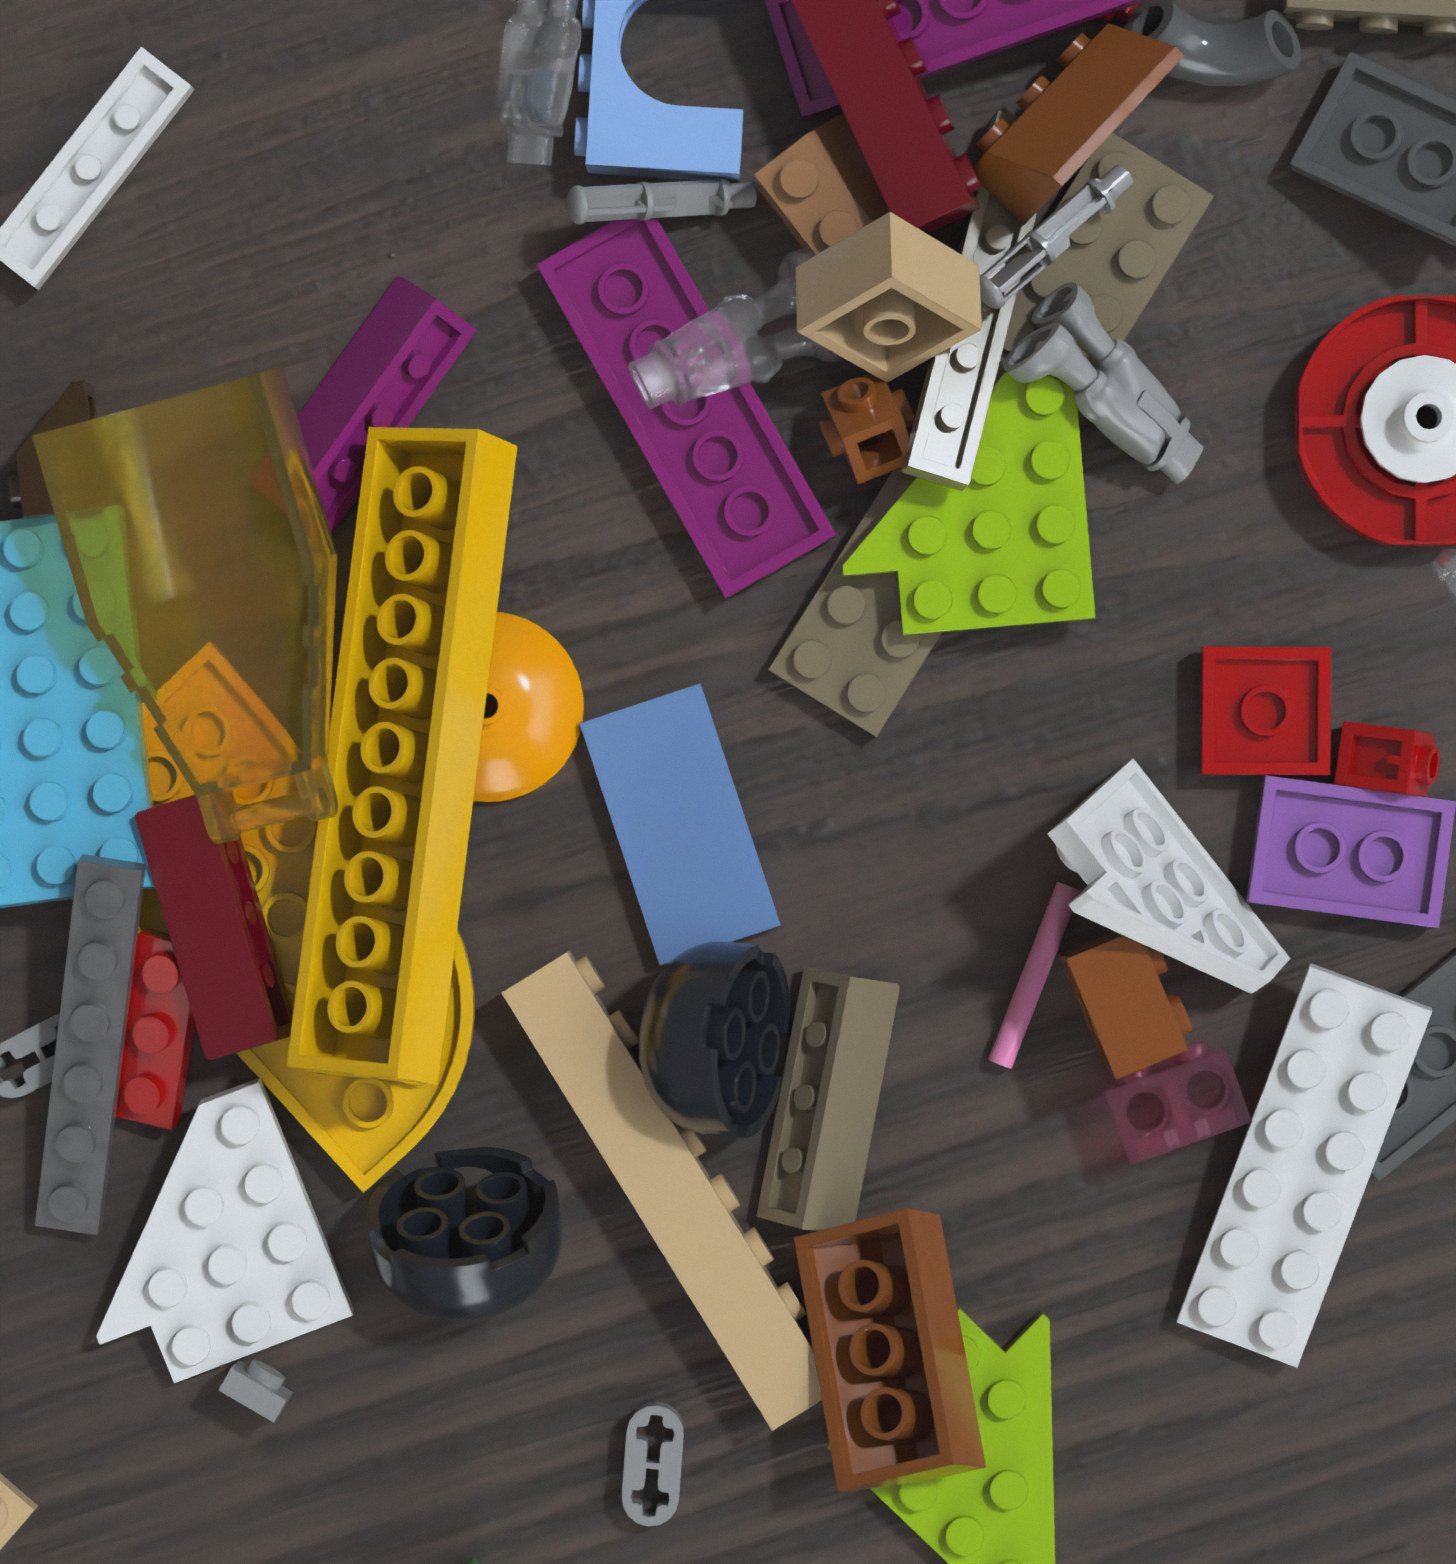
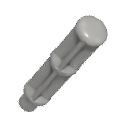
M1117 164L1101 179L1093 178L1088 180L1077 193L1033 231L1027 233L1024 239L980 275L981 301L994 309L1003 307L1006 301L1045 267L1051 265L1070 246L1069 235L1096 211L1109 214L1115 209V200L1134 183L1130 173L1123 166ZM1026 245L1027 248L1024 249L1019 255H1017L1003 269H1001L991 279L988 278L989 275H991L996 269H998L1019 249ZM1038 263L1039 266L1003 297V292Z
M722 177L714 178L713 180L662 183L637 182L636 184L590 187L576 185L568 192L566 208L569 218L575 224L628 219L644 221L650 218L713 214L725 216L729 209L753 208L756 204L757 193L752 182L730 183Z

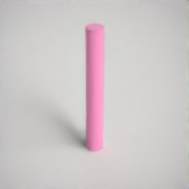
M1059 882L1056 883L988 1060L1012 1069L1073 910L1068 904L1080 894V890Z

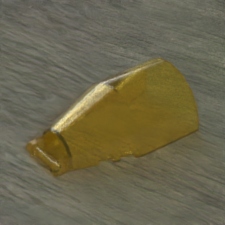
M283 366L136 408L32 435L87 626L98 642L102 640L106 642L125 672L120 677L131 694L135 692L139 694L157 722L158 726L154 728V731L198 798L204 823L211 840L216 844H223L238 840L241 832L305 817H309L312 821L335 817L338 811V800L327 762L329 752L337 554ZM294 775L299 792L237 807L232 790Z

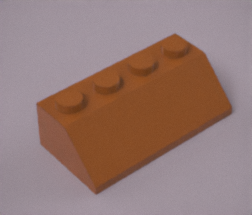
M905 1208L794 1237L837 1490L845 1492L930 1481L986 1468L940 1215Z

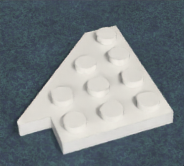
M1134 758L1116 770L1047 833L1055 843L1057 853L1062 862L1070 870L1077 872L1088 885L1068 904L1074 913L1250 994H1253L1269 983L1291 959Z
M261 1077L200 1100L96 1335L101 1345L151 1326L174 1383L353 1316L354 1308Z

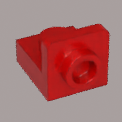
M1343 721L1334 784L1426 797L1428 786L1436 781L1440 767V752L1438 747L1434 746L1435 735L1417 730Z

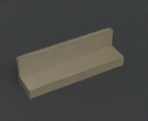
M804 966L756 1217L803 1230L814 1231L856 1221L900 991L898 984Z

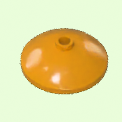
M497 612L487 693L492 694L497 699L498 709L492 717L484 718L473 800L481 802L505 801L524 796L553 778L571 756L581 733L579 723L583 722L584 696L581 681L573 661L561 644L537 624L513 614Z

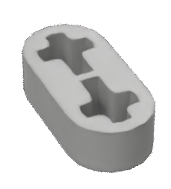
M56 1014L0 1043V1069L7 1065L4 1054L10 1051L15 1059L35 1052L40 1060V1063L23 1072V1078L26 1083L22 1086H19L15 1079L4 1081L0 1077V1096L7 1098L21 1097L52 1082L55 1055L50 1056L45 1046L57 1040L60 1014Z
M659 1401L647 1402L638 1407L630 1416L626 1431L622 1483L623 1508L628 1517L633 1521L648 1527L661 1525L668 1521L677 1509L680 1495L684 1442L683 1420L678 1411L672 1406ZM652 1415L662 1416L663 1427L673 1429L674 1431L673 1437L662 1439L660 1459L647 1458L648 1438L637 1434V1427L648 1426L650 1416ZM646 1469L659 1470L658 1489L661 1492L669 1493V1500L658 1501L656 1511L654 1512L644 1511L643 1500L633 1498L632 1495L633 1490L638 1491L644 1488Z

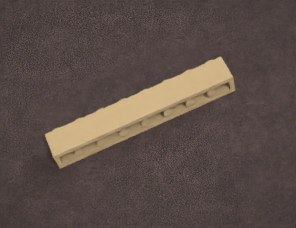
M569 950L504 990L502 995L773 1431L822 1401L812 1341L799 1322V1319L807 1315V1311L790 1283L786 1282L778 1287L765 1265L773 1261L774 1258L755 1227L744 1233L731 1211L739 1207L740 1203L724 1176L719 1173L710 1178L698 1158V1156L707 1151L698 1134L674 1123L653 1101L644 1082L640 1063L631 1050V1047L639 1043V1039L620 1010L609 1015L597 995L606 986L589 958L585 955L576 961Z

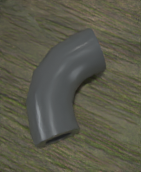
M1147 0L1139 4L1132 12L1123 28L1176 46L1185 56L1166 76L1205 87L1251 85L1286 74L1296 69L1301 61V47L1297 34L1288 19L1278 10H1269L1256 17L1235 23H1214L1193 17L1178 7L1172 0Z

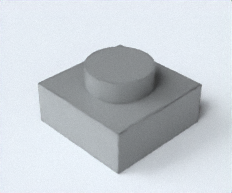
M252 1359L249 1366L238 1360L230 1369L219 1388L220 1392L273 1423L279 1417L293 1394L291 1390L282 1386L286 1378L279 1371L256 1359Z

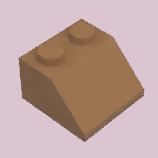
M844 112L804 135L754 174L755 187L810 258L890 212Z

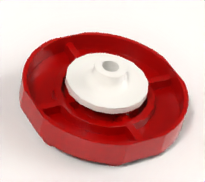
M1388 296L1359 308L1344 318L1318 343L1307 359L1294 391V455L1307 487L1317 502L1338 523L1354 534L1383 546H1452L1456 544V296ZM1418 410L1423 411L1430 418L1429 429H1424L1418 424L1416 419Z

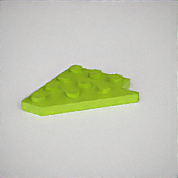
M1005 372L993 387L969 485L963 491L917 477L843 564V577L897 572L902 636L1091 620L1096 618L1078 407L1073 389L1061 379L1052 375H1046L1033 382L1021 383L1015 381Z
M957 1307L986 1468L930 1481L870 1489L948 1564H1055L1050 1320L1041 1311L1003 1350L960 1307ZM828 1442L826 1445L827 1448L830 1450V1444Z

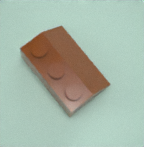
M1109 23L1092 41L1082 32L1056 60L1064 68L1062 73L1052 83L1041 75L1016 102L1024 113L1011 126L1001 117L975 145L984 154L974 165L982 186L1025 225L1185 55L1176 46Z

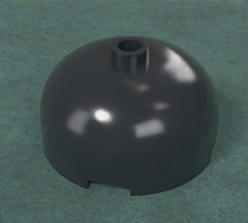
M708 942L691 947L677 955L665 966L656 978L647 996L639 1028V1058L644 1082L658 1108L670 1120L687 1130L706 1135L749 1138L759 1132L765 1125L779 1098L783 1077L773 1074L780 1052L779 1034L791 1036L790 993L786 974L779 958L775 953L763 952L758 948L759 945L735 942Z
M494 1147L435 1152L440 1167L420 1168L405 1176L399 1170H395L379 1184L369 1199L366 1209V1225L375 1268L384 1285L400 1302L423 1315L449 1321H475L503 1314L532 1297L547 1281L558 1261L562 1247L563 1229L557 1187L554 1179L548 1181L547 1178L533 1169L530 1157L511 1150ZM477 1167L493 1173L483 1178L476 1186L479 1213L470 1216L465 1178L460 1172L454 1170L456 1168Z

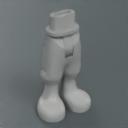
M1074 282L1061 285L1039 304L1032 316V322L1039 329L1023 338L1011 350L1004 361L1003 369L1015 381L1021 383L1033 382L1046 375H1052L1061 379L1073 389L1075 401L1080 412L1111 442L1136 461L1143 463V466L1148 471L1160 469L1175 484L1182 482L1190 474L1203 451V446L1188 432L1191 422L1186 416H1181V411L1175 401L1137 357L1132 347L1120 339L1110 338L1097 319L1093 303L1088 294ZM1078 346L1092 358L1091 363L1081 352Z

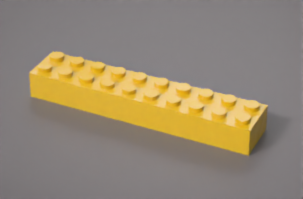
M368 427L286 1067L331 1075L438 1085L518 447L480 429Z

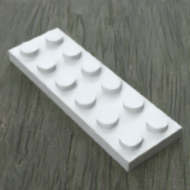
M1309 964L1177 1316V1323L1296 1368L1298 1367L1431 1017V1007L1320 966Z

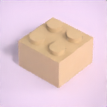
M888 212L796 267L797 332L881 380L889 382L982 330L979 265L895 214Z

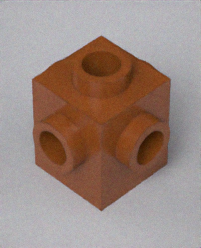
M869 373L850 379L839 386L821 393L829 418L819 421L825 442L832 457L844 453L858 484L903 466L910 439L907 427L913 425L915 418L902 388L891 392L887 382Z

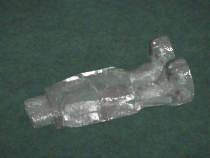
M516 0V13L508 19L505 25L499 73V102L501 121L507 125H513L500 126V133L509 134L508 163L552 166L554 137H563V123L569 108L577 54L581 43V25L579 20L575 18L579 0H549L548 16H545L547 0Z
M799 248L787 253L778 268L776 282L768 291L753 299L743 294L724 296L722 301L718 303V307L693 319L662 340L655 341L649 345V354L629 362V372L645 405L653 409L672 400L675 405L681 406L689 400L727 391L752 381L767 383L780 370L783 360L797 356H812L822 361L836 363L844 360L843 357L797 332V324L771 336L760 337L757 334V331L762 329L763 325L783 316L797 313L796 267L814 257L815 255L807 248Z

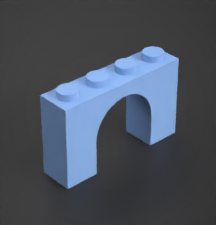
M583 0L582 28L593 29L592 54L580 53L578 92L590 93L588 118H576L574 155L586 156L585 165L589 174L690 180H713L714 178L722 177L729 182H740L743 109L670 105L645 94L633 83L623 66L621 43L630 18L648 0Z

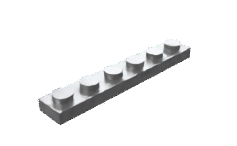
M85 854L81 855L77 863L35 1226L98 1235L102 1228L146 864Z

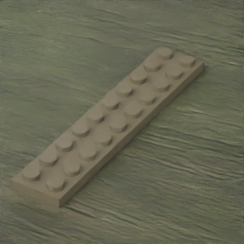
M1112 133L1086 160L1056 210L1077 193L1088 180L1093 178L1101 179L1117 164L1123 166L1130 173L1134 183L1115 200V209L1112 212L1103 214L1096 211L1069 235L1070 246L1051 265L1045 267L1017 292L994 385L1006 372L1003 369L1004 361L1011 350L1023 338L1039 329L1032 322V316L1039 304L1051 292L1065 283L1074 282L1078 284L1090 297L1096 317L1110 338L1124 341L1214 195ZM1038 263L1021 277L1020 282L1039 266ZM1078 346L1081 352L1091 363L1092 358ZM902 467L891 472L768 671L874 737H877L942 633L902 636L897 572L844 577L842 574L843 564L917 478L901 472Z

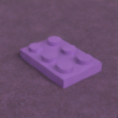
M1263 775L1246 902L1439 928L1456 801Z

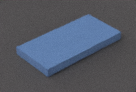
M701 683L579 723L659 965L669 963L685 950L703 943L732 942L781 926Z

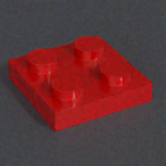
M1202 646L1200 651V774L1330 775L1331 647Z

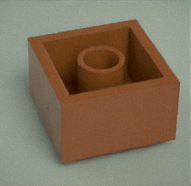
M1114 931L1058 954L1104 1068L1114 1079L1117 1080L1188 1050L1183 1035L1192 1032L1193 1029L1179 996L1174 997L1173 993L1166 995L1158 975L1167 972L1168 968L1161 952Z

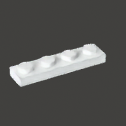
M140 47L0 227V261L39 290L193 93L194 88L144 48Z

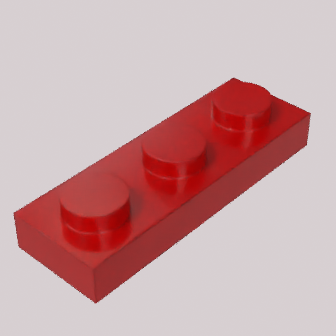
M149 928L140 932L137 939L116 1117L172 1130L180 1124L195 1021L169 933Z

